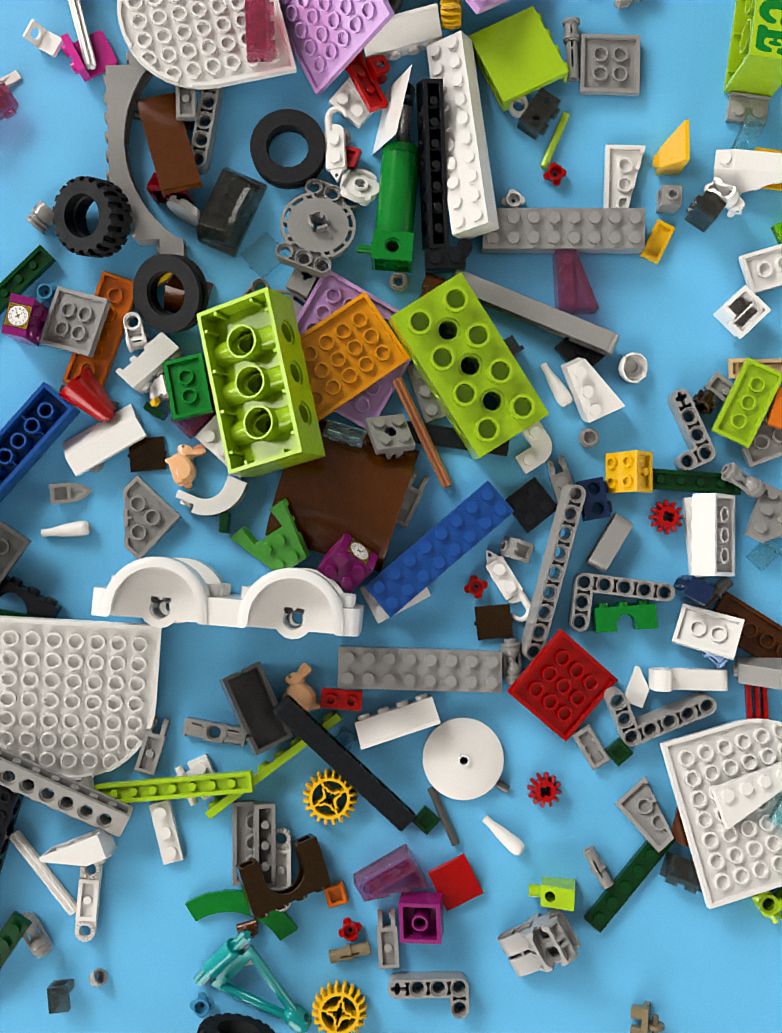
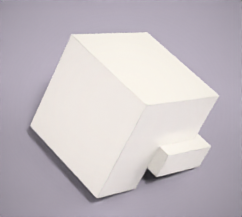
M745 285L713 315L734 337L737 336L741 339L771 309Z

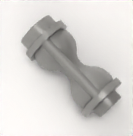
M734 462L726 464L721 470L722 480L735 484L750 498H759L766 489V485L763 484L762 480L749 476Z
M516 638L504 639V643H500L503 679H506V684H513L523 672L521 643L516 642Z
M26 911L22 915L29 919L32 924L24 934L23 939L33 956L36 955L39 959L53 949L51 946L52 941L35 913Z

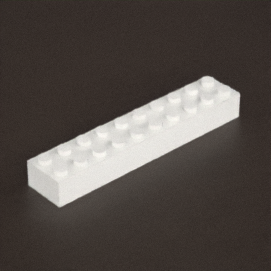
M460 30L426 46L430 78L443 79L447 201L452 235L461 240L464 238L472 239L498 230L499 224L472 40Z

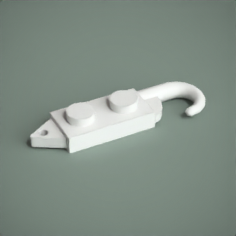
M333 106L325 114L326 170L339 182L344 171L347 170L346 133L341 125L333 124L332 116L336 112H342L345 118L348 115L342 106Z
M486 550L485 568L504 599L508 603L521 601L526 609L524 616L518 617L512 613L511 617L518 622L526 621L531 605L530 600L503 556H498Z

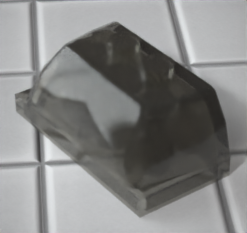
M228 167L223 168L197 223L198 241L235 258L264 196L267 185Z

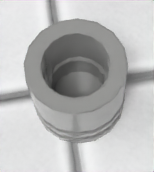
M40 200L31 210L32 214L29 213V217H25V219L44 235V231H48V227L51 228L53 225L52 218H54V212Z

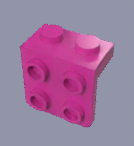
M101 30L89 35L97 63L94 70L86 69L79 41L73 43L68 33L60 36L64 43L61 47L67 58L71 57L73 61L70 63L76 75L80 74L84 82L106 72V65L119 64Z

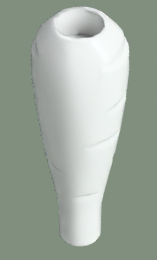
M547 362L543 363L540 368L557 403L562 407L568 406L572 403L573 399L571 393L550 369Z
M76 521L53 528L42 529L41 536H86L91 532V525L87 521Z
M488 815L483 818L482 822L490 828L499 841L512 854L520 855L523 852L525 845L517 836L493 821Z

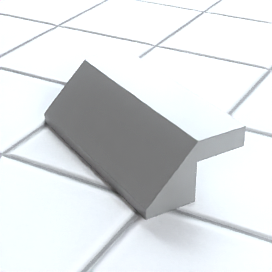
M257 800L233 801L232 885H240L234 866L255 858L260 864L267 887H276L275 803Z

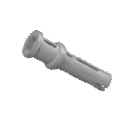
M569 17L562 21L565 29L563 43L566 45V62L569 66L567 81L576 82L579 80L578 44L580 43L581 36L579 35L578 25H580V19L578 17ZM572 54H573V61H574V66H573V67H572V56H571Z

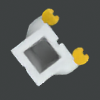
M160 375L150 386L149 398L151 406L156 407L161 401L169 400L165 375Z

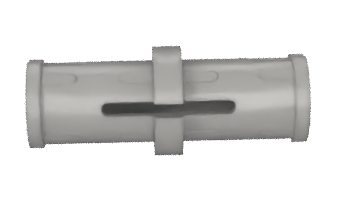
M594 846L585 848L582 853L591 866L590 871L596 875L602 889L611 887L614 883L605 869L606 864L600 860Z

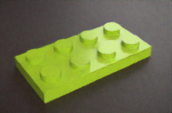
M747 357L710 431L745 448H749L782 382V373Z

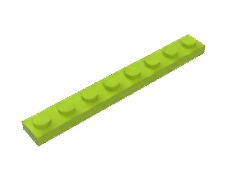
M331 711L322 718L323 722L321 725L326 730H329L342 720V716L339 711L334 714ZM297 736L290 742L291 746L288 749L284 750L281 748L273 755L275 758L268 763L266 760L257 767L258 771L253 774L254 786L308 745ZM244 793L226 794L220 800L218 797L208 804L209 808L205 812L206 815L211 819Z
M253 770L96 783L94 789L124 803L250 793L255 790Z

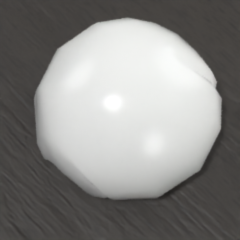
M631 352L622 357L618 365V371L624 381L639 383V381L647 376L648 363L642 354Z

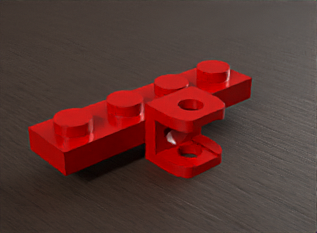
M360 52L345 69L369 113L385 109L388 106V101L379 85L387 81L386 73L389 72L390 65L384 55L369 57L366 62ZM380 62V63H382L384 66H383V67H382V66H379V65H377V63Z

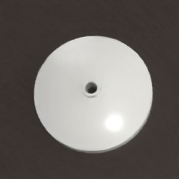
M456 717L442 722L430 733L423 749V767L429 782L438 792L452 799L470 800L484 795L494 787L503 770L504 754L498 737L486 724L474 718ZM462 757H466L468 760L467 762L461 763L460 759Z

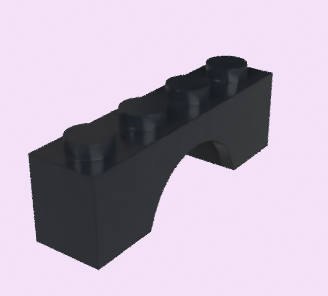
M7 575L0 585V597L8 592L15 593L25 602L27 614L46 618H56L62 606L57 604L58 601L50 596L44 597L40 594L41 591L33 586L27 587L23 585V580L15 576L11 578Z

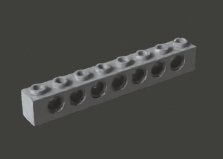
M0 747V785L9 788L12 792L23 794L33 801L41 802L53 810H59L71 818H77L86 822L91 827L102 829L109 835L121 836L132 814L133 806Z

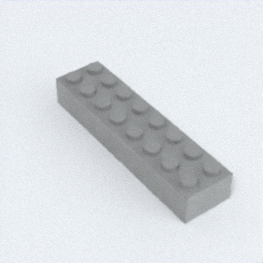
M496 208L499 229L482 235V254H640L645 249V208Z
M340 645L338 651L337 688L502 693V651Z

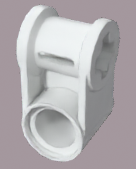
M135 312L127 313L123 318L128 350L130 353H133L134 350L143 349L150 340L146 324L142 318ZM137 318L138 325L135 327H131V321Z

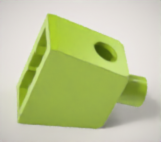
M542 877L541 885L529 883V896L541 898L540 905L543 907L574 911L575 879Z

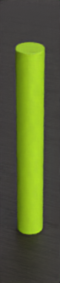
M567 112L562 113L540 164L542 169L548 168L570 117V114Z

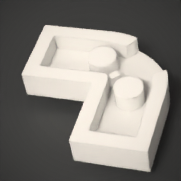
M540 421L522 431L523 436L531 447L516 456L515 460L525 474L543 464L549 458L552 451L551 439Z

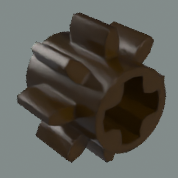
M700 389L698 394H695L692 399L700 414H711L713 409H716L719 404L715 401L718 396L711 390L703 391Z

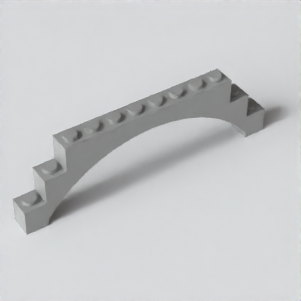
M129 50V53H126L127 65H106V74H103V81L106 86L104 102L107 105V112L104 113L106 125H108V131L105 132V140L108 144L106 161L109 163V170L106 171L107 181L120 187L122 193L127 196V204H130L132 210L130 216L133 217V223H130V227H133L132 236L140 246L160 245L157 246V255L176 254L188 258L187 243L184 238H177L153 217L142 201L134 182L129 156L130 128L137 105L136 100L140 98L153 74L145 69Z

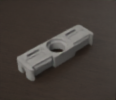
M193 717L185 719L182 732L183 736L203 737V740L222 744L224 741L236 745L241 744V747L245 745L247 735L243 734L240 726ZM216 726L220 729L221 734L219 737L211 736V727Z

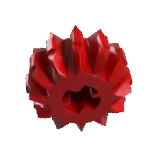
M663 500L662 504L657 502L655 503L656 508L650 509L654 515L648 516V519H654L650 526H657L656 532L660 533L663 530L664 534H669L670 530L672 532L677 531L676 526H682L678 519L684 518V515L678 514L682 508L678 507L675 509L676 502L669 504L668 500ZM663 514H669L668 520H663V516H665Z
M544 772L543 777H541L540 773H536L538 779L535 780L531 777L530 781L533 785H527V789L531 791L528 793V797L533 798L532 802L535 805L540 802L541 808H544L546 802L549 807H552L551 800L558 802L559 799L555 795L562 794V791L557 789L561 786V783L555 781V775L549 777L548 772ZM541 787H547L548 791L542 792L540 789Z

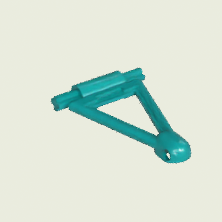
M243 930L235 938H229L203 963V969L194 976L197 986L200 984L203 986L210 978H214L210 986L283 1020L296 1033H305L311 1026L312 1019L309 1012L292 1001L254 946L250 944L243 950V947L252 939L249 930ZM251 960L285 1007V1010L228 983V981ZM304 1015L308 1017V1022L305 1021Z

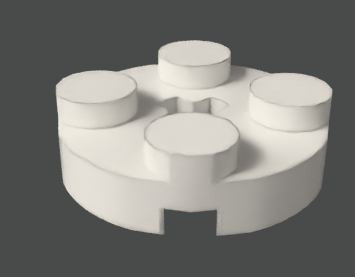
M357 169L356 172L351 173V170L346 171L342 175L340 182L341 196L362 206H368L371 201L378 197L379 184L377 177L364 169Z

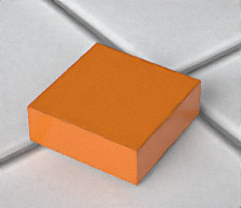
M343 881L326 886L324 894L329 908L349 902Z

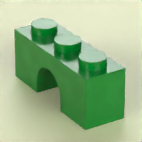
M637 600V604L629 605V601L617 602V606H609V603H597V607H591L593 632L596 633L617 631V620L624 614L631 617L633 629L658 628L656 604L649 603V600Z

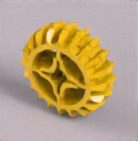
M440 0L443 29H459L462 26V0Z
M328 768L325 769L324 776L321 771H318V779L312 775L310 777L312 783L306 782L305 784L308 789L303 790V794L309 797L303 798V803H310L305 807V810L309 811L312 809L309 816L312 818L316 814V822L323 818L324 825H327L328 819H331L332 825H335L336 818L342 823L344 820L342 815L349 818V811L355 810L352 804H356L357 799L353 796H356L358 792L351 790L353 787L340 775H336L334 769L332 774H329ZM326 781L336 782L342 787L333 788ZM321 784L323 795L314 800V790ZM327 792L334 794L333 800H330V798L326 799ZM346 793L347 801L340 809L337 799ZM318 806H329L334 812L324 811Z
M336 980L335 986L329 982L327 983V989L324 987L320 988V993L315 995L316 1001L312 1003L314 1008L312 1016L315 1017L314 1025L319 1024V1032L324 1029L325 1033L359 1032L358 1026L363 1027V1019L367 1017L365 1012L367 1004L364 1003L365 996H360V988L354 991L355 985L352 983L348 987L346 980L343 981V985H339V981ZM339 996V997H338L336 1000H334V1001L329 1000V999L332 998V997ZM345 997L354 1004L355 1008L345 1001ZM340 1003H342V1006H341L342 1010H341V1012L339 1013V1017H337V1014H338V1011H337V1010H338V1008H339V1006H340ZM324 1012H326L327 1015L331 1016V1017L333 1018L334 1022H332L331 1020H329V1019L326 1017V1015H325ZM349 1019L348 1022L341 1023L343 1020Z

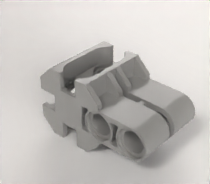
M549 908L547 914L542 916L540 912L533 915L524 924L504 931L497 938L505 955L509 957L508 960L518 977L538 970L543 972L552 971L555 964L560 962L562 966H565L577 958L578 951L576 949L581 946L563 911L555 908Z

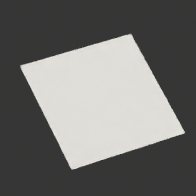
M412 65L387 89L386 99L388 106L382 110L372 155L397 133Z

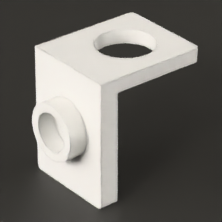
M31 19L23 34V37L36 48L53 57L57 56L63 45L61 37L47 31L34 19ZM38 28L39 34L37 38L32 39V29Z

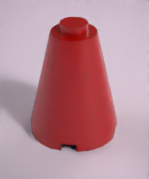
M87 366L58 395L98 421L103 422L105 420L108 423L116 415L114 412L116 407L92 370Z

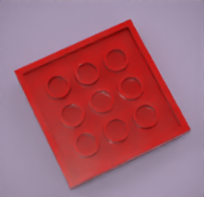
M559 629L510 686L507 692L564 741H567L604 698L605 690L614 686L618 679L563 630Z

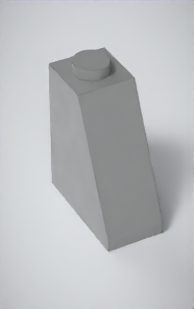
M736 657V664L732 665V674L736 676L738 683L782 690V658Z

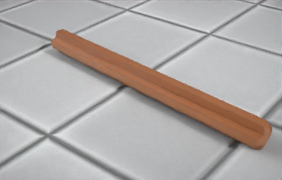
M403 378L394 379L393 385L442 488L452 485Z

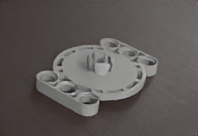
M316 178L307 180L305 183V193L290 201L282 212L280 232L284 243H280L276 247V259L282 264L317 277L324 278L329 276L332 267L330 259L342 255L354 241L356 220L353 212L358 210L359 203L356 202L353 206L347 205L345 201L348 198L341 196V188ZM312 185H315L319 188V190L317 192H311L308 188ZM334 192L338 196L335 199H330L327 194ZM290 211L288 219H285V215ZM350 218H351L353 227H349V221H348V220H349ZM316 223L322 224V226H317L316 231H314V225H313V224H316ZM283 225L287 228V234L284 232ZM351 235V238L349 239V241L346 242L348 236ZM285 249L290 252V255L282 257L279 252ZM304 256L309 259V262L301 264L298 259ZM321 263L326 264L328 269L320 271L317 265Z

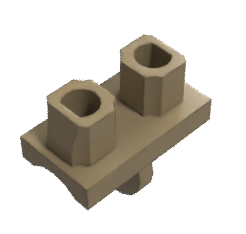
M644 1001L643 1005L632 1004L631 1018L642 1020L641 1026L631 1024L630 1033H650V1030L652 1033L664 1031L665 1025L659 1021L658 1014H652V1020H650V1001Z

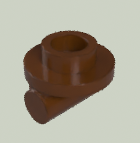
M257 919L236 924L238 934L243 930H249L253 939L258 934Z

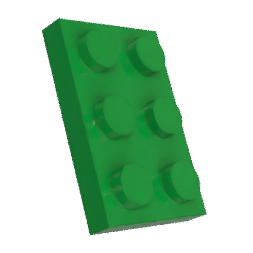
M203 353L163 362L173 420L176 422L213 413L214 407Z

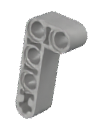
M677 389L668 396L667 403L689 451L678 455L674 460V465L677 470L688 471L713 460L716 451L689 392L685 389ZM681 397L682 400L677 402L675 398ZM684 413H688L690 415V422L684 420ZM693 431L699 434L698 441L693 439ZM701 449L706 450V452H707V458H706V459H704V458L701 457V455H700ZM683 457L688 458V467H685L682 464Z
M461 971L395 972L388 979V992L395 999L449 998L451 1013L455 1018H465L469 1013V986L467 976ZM438 981L443 983V986L439 988L433 985ZM457 981L464 983L461 987H456L454 984ZM421 982L423 985L420 988H415L413 984ZM395 983H399L398 988L395 987ZM461 1002L464 1004L461 1008L455 1007L456 1003Z

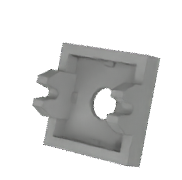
M404 414L365 419L364 424L376 455L385 454L388 460L393 454L395 458H399L404 451L415 449L416 444ZM392 428L396 431V435L390 436L385 431Z

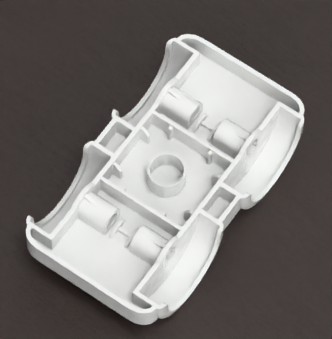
M145 557L127 564L115 575H111V581L108 586L93 588L91 615L143 618L147 624L155 628L168 627L173 623L197 622L199 625L277 629L278 633L289 639H299L308 632L355 637L359 636L362 631L364 605L355 604L356 594L345 593L334 580L327 578L318 570L312 568H282L274 570L259 578L253 585L242 586L241 595L230 594L231 584L225 583L214 568L202 561L191 558ZM294 613L303 614L302 624L294 620Z

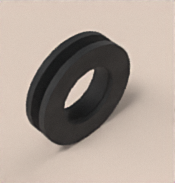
M294 109L274 111L259 121L251 135L250 152L254 166L259 175L275 187L281 189L304 187L307 180L317 178L326 161L324 134L318 123L302 111ZM284 132L300 134L308 143L306 158L300 164L293 167L277 165L269 156V146L272 140Z
M159 254L147 259L138 269L133 282L134 304L142 320L151 328L164 333L189 330L198 324L196 314L207 309L209 293L206 279L201 269L189 258L176 254ZM166 273L176 275L184 287V303L175 314H169L163 310L157 298L158 283Z

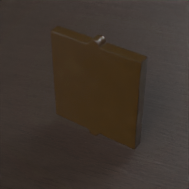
M163 436L144 438L129 447V454L127 456L130 458L131 472L166 469L165 455L167 452L165 451Z
M510 604L474 607L476 617L474 625L477 627L478 640L513 637V618H511Z

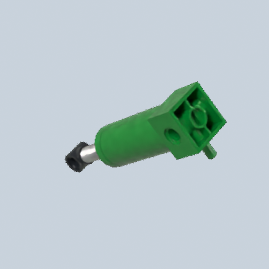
M409 82L406 94L410 97L404 98L395 141L386 143L382 147L376 229L373 230V241L371 246L357 245L356 250L357 253L370 254L372 270L411 273L419 152L416 145L409 143L411 113L414 109L416 97L415 87Z

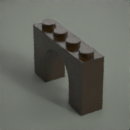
M310 833L292 841L299 862V873L294 883L286 889L272 890L268 888L260 864L255 858L234 866L249 912L254 919L265 918L269 915V912L275 909H284L289 905L288 903L295 900H304L308 897V894L314 891L321 892L326 889L327 885L332 884L316 836Z

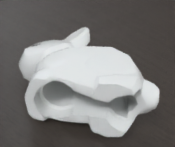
M714 178L712 183L704 186L703 189L707 200L714 206L727 208L728 217L732 218L735 215H742L745 201L739 196L735 186L725 184L720 178Z

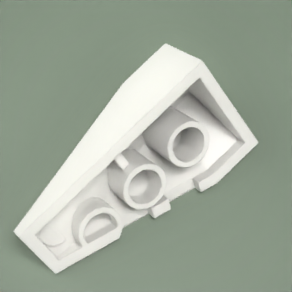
M741 149L716 150L714 178H720L725 184L735 186L739 196L742 193L751 190L756 191L770 184L781 183L782 153Z

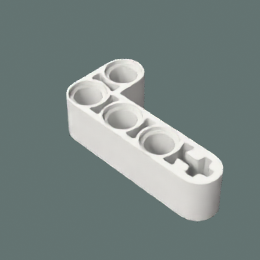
M649 667L648 688L660 692H672V690L728 691V670Z

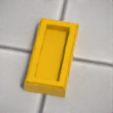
M658 219L645 243V249L639 256L658 264L676 227Z

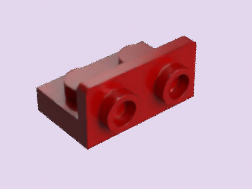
M322 687L320 708L361 711L362 691Z

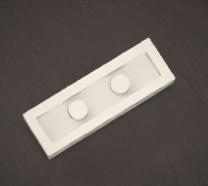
M171 800L150 803L149 809L163 865L183 860L185 856Z

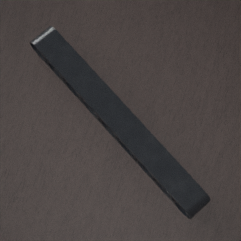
M287 694L272 709L274 714L398 830L402 832L417 817L409 806L290 695Z

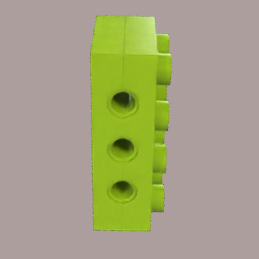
M461 272L390 316L388 325L411 357L410 360L473 460L483 457L549 415V412ZM439 327H449L453 331V338L449 340L442 338L439 334ZM468 360L472 362L475 367L473 375H467L462 371V361ZM485 395H491L495 398L496 408L494 410H488L484 406L483 398Z
M265 287L197 313L228 474L256 478L324 457V446L292 298L269 287Z

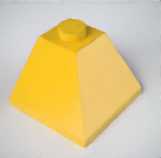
M685 120L660 147L656 155L653 156L652 166L655 168V175H679L690 160L689 120Z

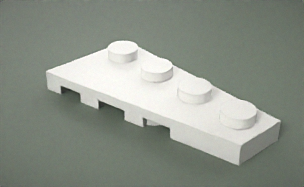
M606 144L603 208H629L631 195L646 146Z
M782 761L711 788L726 829L733 827L782 791Z

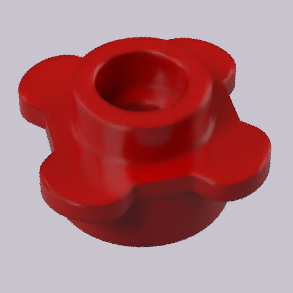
M551 163L548 171L544 172L543 178L552 182L554 186H559L560 180L566 176L567 172L562 166Z
M472 575L468 585L464 586V591L473 594L475 598L479 599L482 597L484 589L488 587V583L481 581L476 575Z
M346 917L338 934L346 940L355 942L358 932L362 929V925L360 922H353L349 917Z

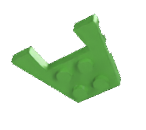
M286 498L269 509L282 525L274 532L257 541L249 529L244 526L230 536L232 540L273 571L282 568H292L310 555L301 532H298L295 526L294 515L291 516L287 507L289 503Z

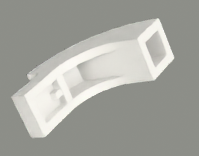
M228 475L221 492L212 498L201 499L181 490H178L176 497L181 499L180 503L185 506L191 507L193 504L192 513L202 516H218L221 512L227 513L234 509L244 498L250 484Z

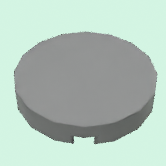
M176 195L170 196L167 206L178 218L194 227L202 225L204 216L200 217L201 213L198 208L186 199L181 198L178 200Z

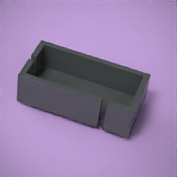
M260 661L219 680L243 734H248V737L245 739L253 755L257 756L294 737L291 729L272 711L278 704V701Z

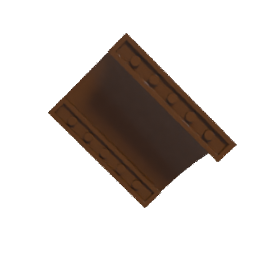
M321 420L318 423L325 456L283 469L272 506L284 498L287 499L291 516L294 515L295 526L298 532H301L309 550L326 554L347 532L378 555L374 571L381 572L420 451L415 449L404 451L399 458H395L393 454L387 460L385 454H375L368 434ZM270 512L266 536L282 526L272 512Z

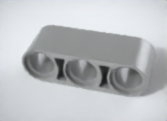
M615 513L591 550L586 563L604 573L629 534L633 523Z

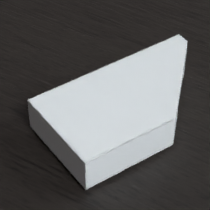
M635 665L624 694L630 704L643 708L649 688L640 667Z

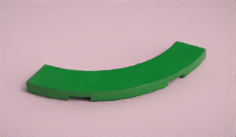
M224 889L222 891L207 892L185 903L195 921L222 912L242 913L253 917L249 912L242 890ZM273 910L265 918H256L269 927L280 941L298 930L297 925L285 911Z

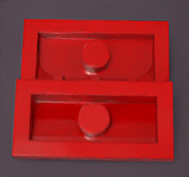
M464 853L428 871L437 893H443V905L447 911L483 894V890Z

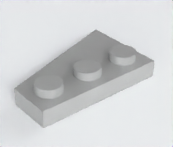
M643 777L615 805L659 853L674 837L664 815L661 813L646 777Z

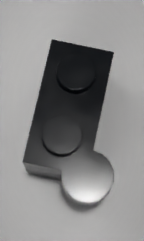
M464 238L458 242L457 247L425 249V274L454 273L457 269L465 271L466 258L473 249L472 242Z

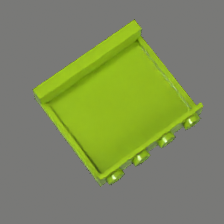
M533 6L469 35L473 44L475 61L502 112L510 109L512 101L559 79H562L563 83L567 82L569 66L566 61L563 62L559 47L552 42L549 29H545L541 14L536 12Z

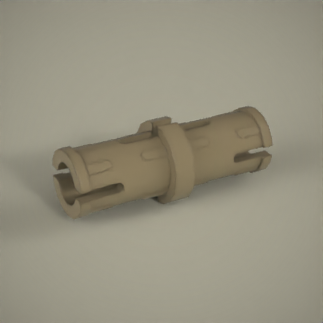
M369 940L353 945L349 943L345 947L329 950L331 964L348 959L353 961L356 957L370 955L371 947Z

